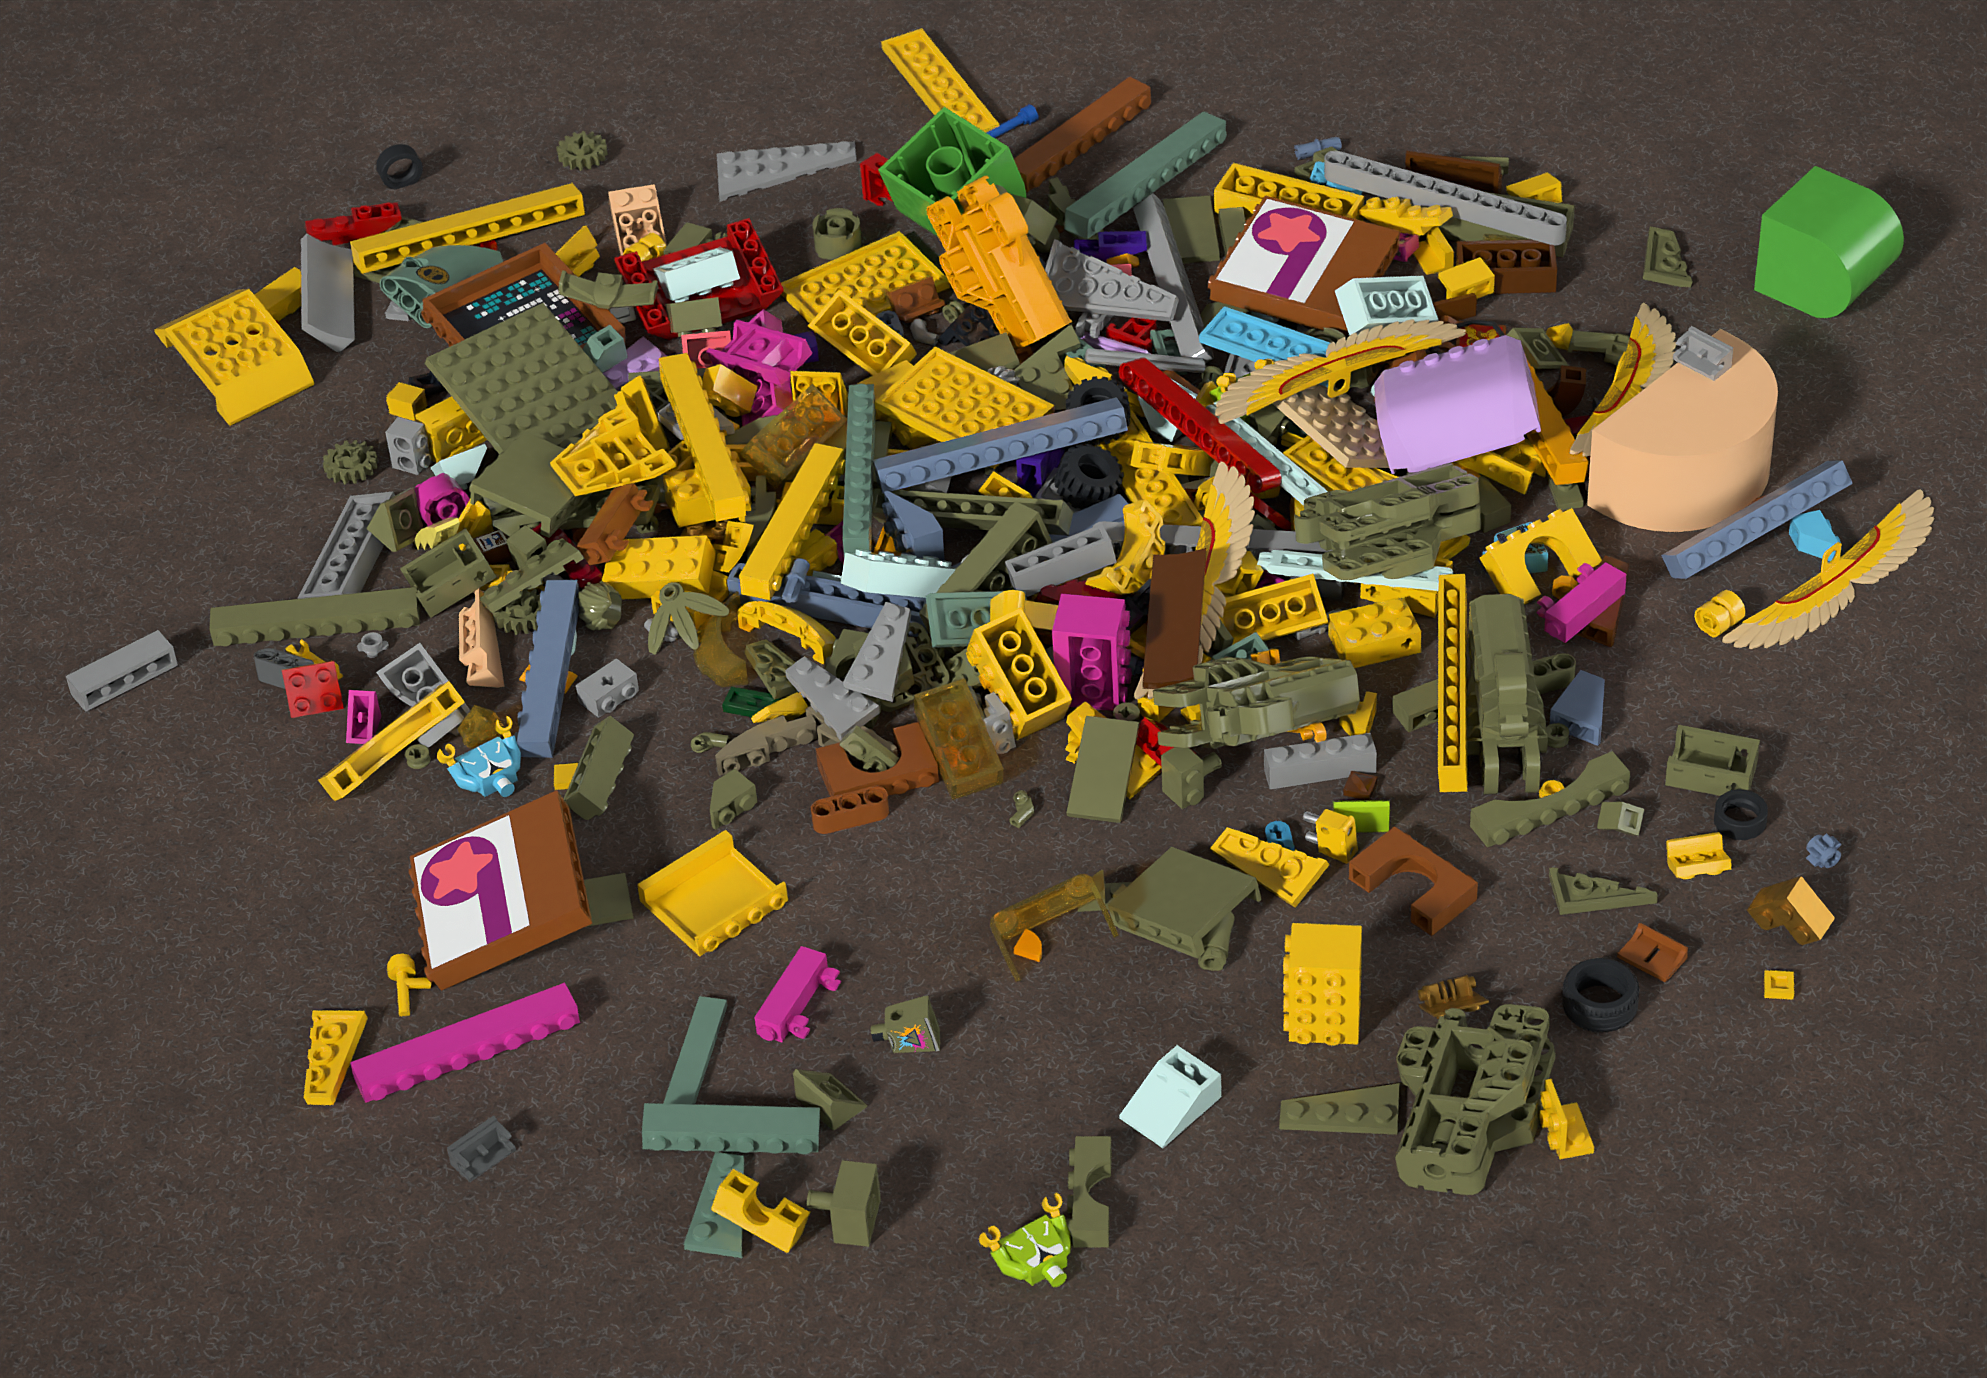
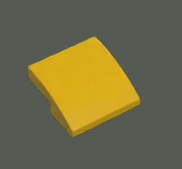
M732 521L727 522L723 545L713 544V548L716 551L713 570L729 573L744 553L754 525Z

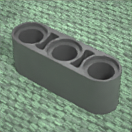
M272 648L261 649L254 653L258 680L284 689L283 669L314 664L312 660Z

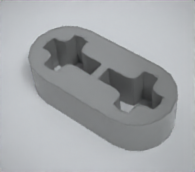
M456 709L420 735L417 740L420 744L429 748L465 718Z

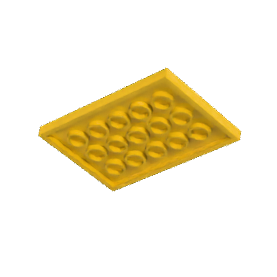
M899 231L782 282L781 285L784 292L781 295L810 324L838 290H841L876 317L877 314L883 311H892L887 292L926 276H933L937 293L950 288V282Z
M934 347L875 401L876 410L940 442L1055 413L1053 404L937 347ZM999 464L992 465L990 467L995 469Z

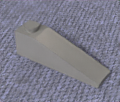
M418 643L376 672L391 694L411 707L439 685L448 682L421 643ZM465 703L457 708L465 719L449 731L455 736L478 723L477 718Z

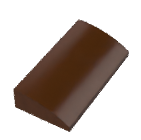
M1406 151L1405 170L1479 191L1501 194L1502 173L1500 164Z

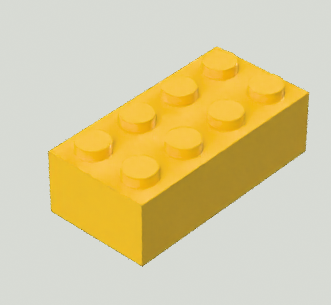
M707 535L623 539V541H629L627 547L622 551L616 550L611 560L605 563L602 581L609 583L618 591L622 599L651 598L656 591L660 592L666 584L672 582L680 584L684 592L708 595L716 551Z

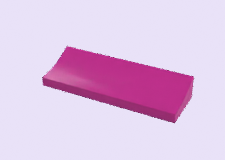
M764 309L749 322L783 332L782 321ZM735 366L736 374L758 387L751 412L741 415L742 426L758 418L783 414L785 420L795 417L790 378L781 386L764 381L761 373Z

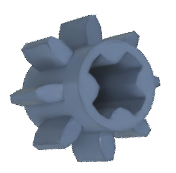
M1828 834L1824 836L1816 835L1807 844V851L1811 854L1806 859L1815 867L1819 866L1822 868L1825 866L1826 868H1831L1841 858V853L1837 850L1841 843Z

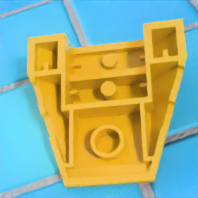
M626 404L603 414L598 419L599 423L594 428L583 432V437L575 445L571 443L550 462L553 470L575 496L652 479L676 467V463L663 448L656 451L642 435L638 418Z

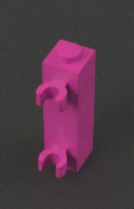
M1606 562L1597 570H1594L1591 565L1583 563L1577 568V571L1582 573L1577 578V581L1580 583L1556 604L1548 596H1543L1537 601V604L1542 606L1537 611V614L1545 618L1544 631L1566 643L1625 594L1627 574Z
M803 946L799 948L755 1016L756 1032L763 1039L783 1042L789 1032L798 1038H806L810 1031V1028L805 1027L809 1019L800 1015L820 984L828 990L836 991L841 983L840 980L836 979L839 971L835 968H828L825 953Z

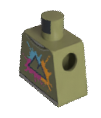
M928 996L888 1006L885 1009V1023L871 1025L873 1042L889 1040L894 1053L940 1051V1028Z

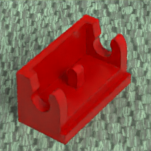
M876 153L860 163L863 199L869 200L878 206H884V203L879 201V198L884 197L892 202L893 200L878 169L888 159Z

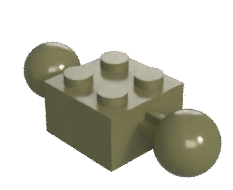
M995 185L1000 195L1007 192L1004 187ZM1011 194L1027 223V237L1032 247L1037 252L1049 253L1054 239L1060 241L1059 232L1054 226L1057 219L1033 200Z

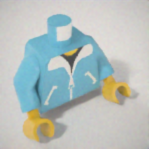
M506 716L507 728H502L499 725L498 719L496 721V731L502 734L504 739L496 737L456 757L455 760L453 759L455 749L451 744L445 746L450 756L444 755L439 749L437 753L438 761L448 764L449 767L447 769L460 788L479 792L484 797L496 791L503 797L510 796L514 792L515 787L512 783L517 781L516 772L520 770L521 752L515 736H512L510 732L512 727L510 717Z

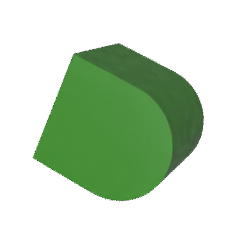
M943 107L878 169L897 210L937 237L938 235L927 216V207L949 196L955 202L962 215L964 209L960 204L957 192L963 189L965 185L983 176L989 177L986 179L989 185L993 183L1000 185L1008 193L1026 198L1025 185L1009 147L946 107Z
M1814 166L1762 215L1754 290L1816 318L1834 317L1843 312L1899 257L1904 243L1901 223L1891 206L1874 191Z

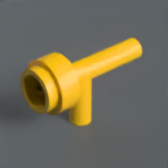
M396 954L387 963V973L391 980L397 981L399 1016L401 1017L410 1015L408 989H431V982L428 978H413L416 974L415 961L412 960L410 955Z

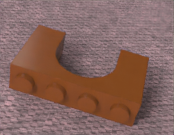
M919 722L893 728L894 745L897 747L900 760L892 768L882 772L870 773L855 768L850 763L845 749L839 745L840 742L816 748L817 766L830 797L872 786L883 787L889 796L892 794H903L911 789L929 787L934 783H938V765Z
M1395 826L1349 861V879L1368 893L1397 873L1415 872L1428 877L1435 885L1411 904V922L1431 936L1477 900L1478 882Z

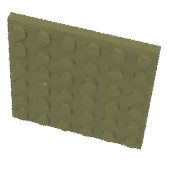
M544 303L427 357L425 365L499 454L505 452L512 442L518 439L524 432L557 446L569 437L582 438L583 432L594 428L599 423L598 419L603 414L615 409L617 406L614 395L618 391Z

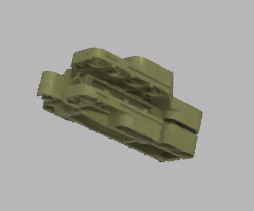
M1450 462L1416 473H1408L1405 476L1388 481L1384 480L1381 483L1367 487H1359L1349 492L1333 490L1308 497L1304 500V510L1300 511V516L1294 514L1296 541L1303 544L1319 541L1320 547L1328 551L1322 555L1323 569L1340 580H1354L1378 572L1384 578L1399 579L1433 569L1442 541L1481 529L1480 505L1478 504L1480 502L1479 479L1470 473L1467 474V471L1454 466Z
M1512 594L1482 595L1470 601L1468 653L1471 676L1467 685V756H1479L1480 767H1482L1483 794H1498L1499 758L1497 747L1520 746V760H1523L1522 778L1525 780V792L1538 793L1540 784V753H1547L1548 735L1543 701L1535 683L1524 599Z
M1224 657L1194 665V679L1153 690L1154 705L1188 707L1200 704L1201 720H1191V723L1187 725H1173L1168 730L1157 731L1159 745L1178 748L1198 745L1213 749L1224 745L1238 746L1239 744L1256 741L1257 739L1296 730L1315 722L1319 723L1348 714H1355L1360 702L1357 673L1351 661H1341V659L1332 658L1323 659L1322 657H1301L1274 665L1243 658Z
M1513 1004L1502 1005L1495 1010L1491 1024L1487 1029L1468 1027L1465 1013L1461 1009L1450 1008L1445 1010V1016L1439 1017L1436 1028L1415 1026L1406 1031L1397 1054V1064L1402 1083L1409 1086L1416 1099L1395 1159L1399 1177L1408 1186L1419 1188V1185L1424 1186V1190L1448 1192V1189H1452L1453 1193L1463 1195L1477 1194L1484 1187L1496 1151L1533 1143L1540 1122L1539 1111L1543 1110L1540 1092L1544 1091L1545 1080L1549 1079L1556 1055L1553 1043L1547 1038L1550 1027L1549 1014L1543 1008ZM1539 1018L1544 1020L1539 1025L1529 1024L1533 1019ZM1471 1044L1480 1045L1483 1049L1475 1048ZM1543 1048L1549 1050L1548 1053L1541 1055ZM1459 1069L1477 1071L1468 1098L1450 1096ZM1535 1070L1542 1071L1540 1075L1533 1077ZM1445 1119L1454 1120L1456 1123L1448 1122Z

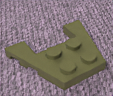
M1072 325L1066 327L1014 370V377L1020 378L1017 383L1018 386L1053 404L1055 413L1066 410L1069 391H1074L1073 385L1059 358L1062 354L1080 348V341Z

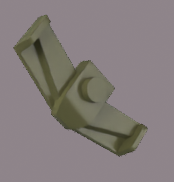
M562 270L559 280V295L603 309L653 305L658 290V280H654L653 283L622 285V275L598 273L596 282L568 274L567 271Z
M1573 331L1568 352L1572 353V350L1606 353L1604 362L1618 366L1623 352L1627 350L1630 336L1618 333Z

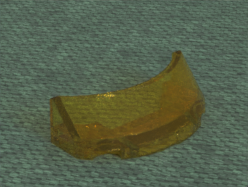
M735 592L723 603L729 609L728 615H711L699 627L697 631L699 647L694 650L693 654L699 671L714 680L715 684L721 687L748 684L745 660L736 656L727 647L721 632H730L732 623L736 620L738 623L737 610L741 607L739 592Z

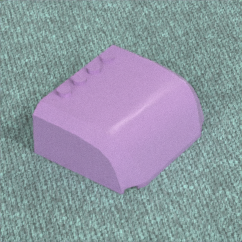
M1507 335L1490 340L1481 339L1467 347L1457 346L1439 355L1436 353L1429 354L1419 361H1405L1398 367L1384 370L1374 383L1377 421L1392 474H1395L1397 469L1407 468L1408 473L1419 472L1427 468H1433L1503 448L1524 440V434L1532 430H1536V432L1541 431L1535 385L1521 340Z

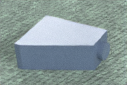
M1580 670L1551 708L1550 724H1564L1569 729V735L1598 746L1601 742L1605 679Z

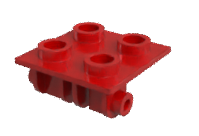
M334 661L282 670L291 718L344 709Z

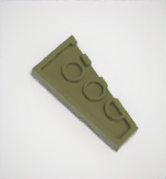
M1399 1083L1282 1100L1280 1129L1397 1135Z

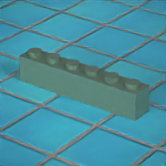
M644 1103L642 1124L643 1149L657 1151L769 1152L774 1154H808L810 1152H819L820 1108Z

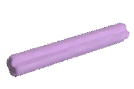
M1085 332L1083 338H1081L1094 349L1151 354L1145 349L1099 336L1097 339L1091 338L1089 332Z

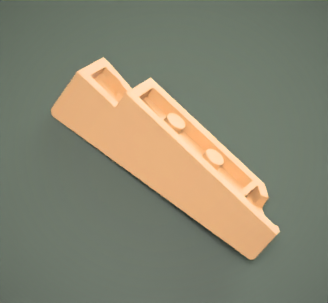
M477 589L474 592L475 602L470 608L463 607L459 613V660L465 666L469 665L466 678L468 685L495 688L505 687L494 616L480 601L479 598L484 593Z

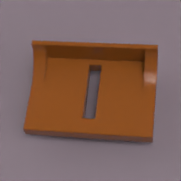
M1639 922L1634 935L1617 953V957L1666 983L1687 959L1688 947ZM1657 948L1660 949L1648 963L1645 962Z

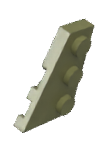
M1655 227L1649 228L1643 279L1678 287H1691L1692 279L1687 275V266L1685 261L1681 259V250L1674 231Z

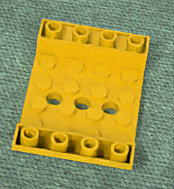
M250 289L234 291L154 329L156 335L167 348L174 345L214 395L217 411L229 426L314 385L313 378L300 350ZM253 330L259 332L256 335L248 334V332ZM229 341L238 342L236 345L227 344ZM208 351L217 352L215 355L205 354Z

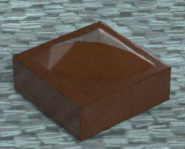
M1351 771L1343 789V795L1361 800H1370L1377 785L1378 777Z

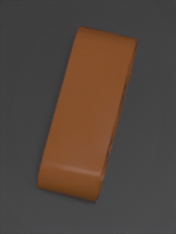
M872 786L819 799L811 805L813 829L821 834L880 821L889 814L888 794L886 789L880 786Z

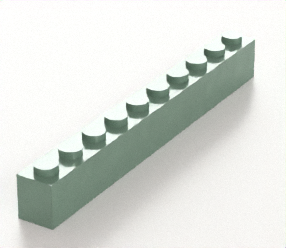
M1204 111L1066 208L1065 229L1086 239L1098 233L1109 223L1209 153L1217 145L1223 143L1227 134L1225 131L1226 121Z
M874 384L849 385L843 515L844 558L845 553H856V549L871 551L874 481L872 460H874L876 420Z

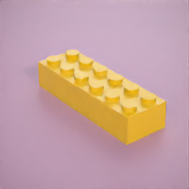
M1236 163L1230 166L1214 189V212L1219 213V209L1243 207L1245 220L1252 217L1256 204H1260L1264 196L1360 221L1364 219L1358 211L1364 206V196Z

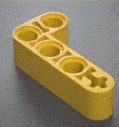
M1018 590L1003 591L990 600V622L1021 607L1026 617L1030 620L1036 635L1052 637L1058 605L1025 600V593Z

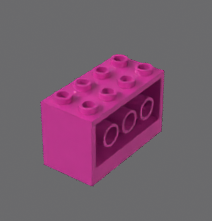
M1061 594L1052 629L1054 666L1072 698L1069 707L1078 708L1086 701L1095 709L1113 711L1121 702L1126 703L1128 688L1125 687V684L1131 683L1132 669L1127 668L1131 661V649H1127L1130 643V630H1126V627L1129 625L1130 612L1125 611V599Z

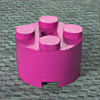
M446 473L430 477L415 487L418 511L428 526L449 517L459 519L470 500L457 481Z

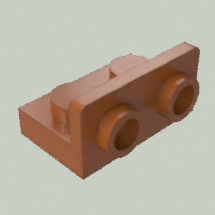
M926 276L887 292L892 311L897 314L899 320L905 323L913 322L915 319H918L919 315L924 313L926 315L934 314L939 311V307L946 305L945 300L939 299L933 276Z

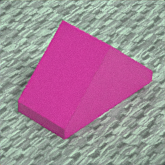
M349 690L346 743L365 744L376 735L381 719L376 691Z

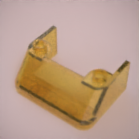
M1087 874L1076 875L1009 906L992 916L990 928L1016 982L1020 981L1021 978L1004 940L1023 933L1025 929L1034 928L1096 899L1113 937L1119 936L1091 876Z

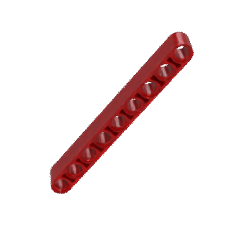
M1142 357L1120 365L1119 376L1125 385L1218 463L1221 461L1225 462L1228 471L1234 466L1238 470L1239 476H1244L1245 486L1249 485L1252 492L1258 494L1280 486L1282 480L1281 473L1275 465L1224 423L1220 424L1219 419L1148 359Z

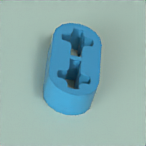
M1282 821L1269 823L1265 828L1266 842H1273L1281 845L1283 848L1294 851L1289 826ZM1274 832H1279L1281 839H1277Z

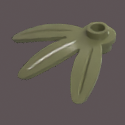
M678 583L666 584L659 594L662 605L658 608L650 626L648 636L649 652L652 654L659 652L667 633L671 615L681 638L688 646L695 650L699 647L698 634L686 607L714 616H726L729 614V609L720 601L708 595L684 592L683 587Z

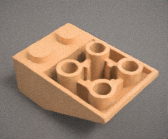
M655 184L608 192L612 220L621 256H623L625 249L638 242L650 232L661 237L667 246Z

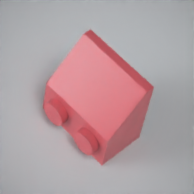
M730 330L681 335L683 353H688L690 361L695 362L697 368L713 367L706 351L709 348L722 351L732 340Z

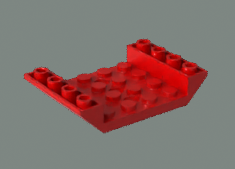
M750 218L727 224V237L642 262L637 251L614 258L625 285L653 283L654 280H657L653 268L718 247L732 251L740 279L734 280V284L729 287H713L710 293L698 295L697 293L688 295L689 299L686 300L694 301L718 297L722 324L759 313L763 309L765 310L784 292ZM659 282L654 304L635 307L647 333L670 340L677 338L678 332L671 333L665 304L676 302L666 298ZM702 329L692 330V333L700 331Z

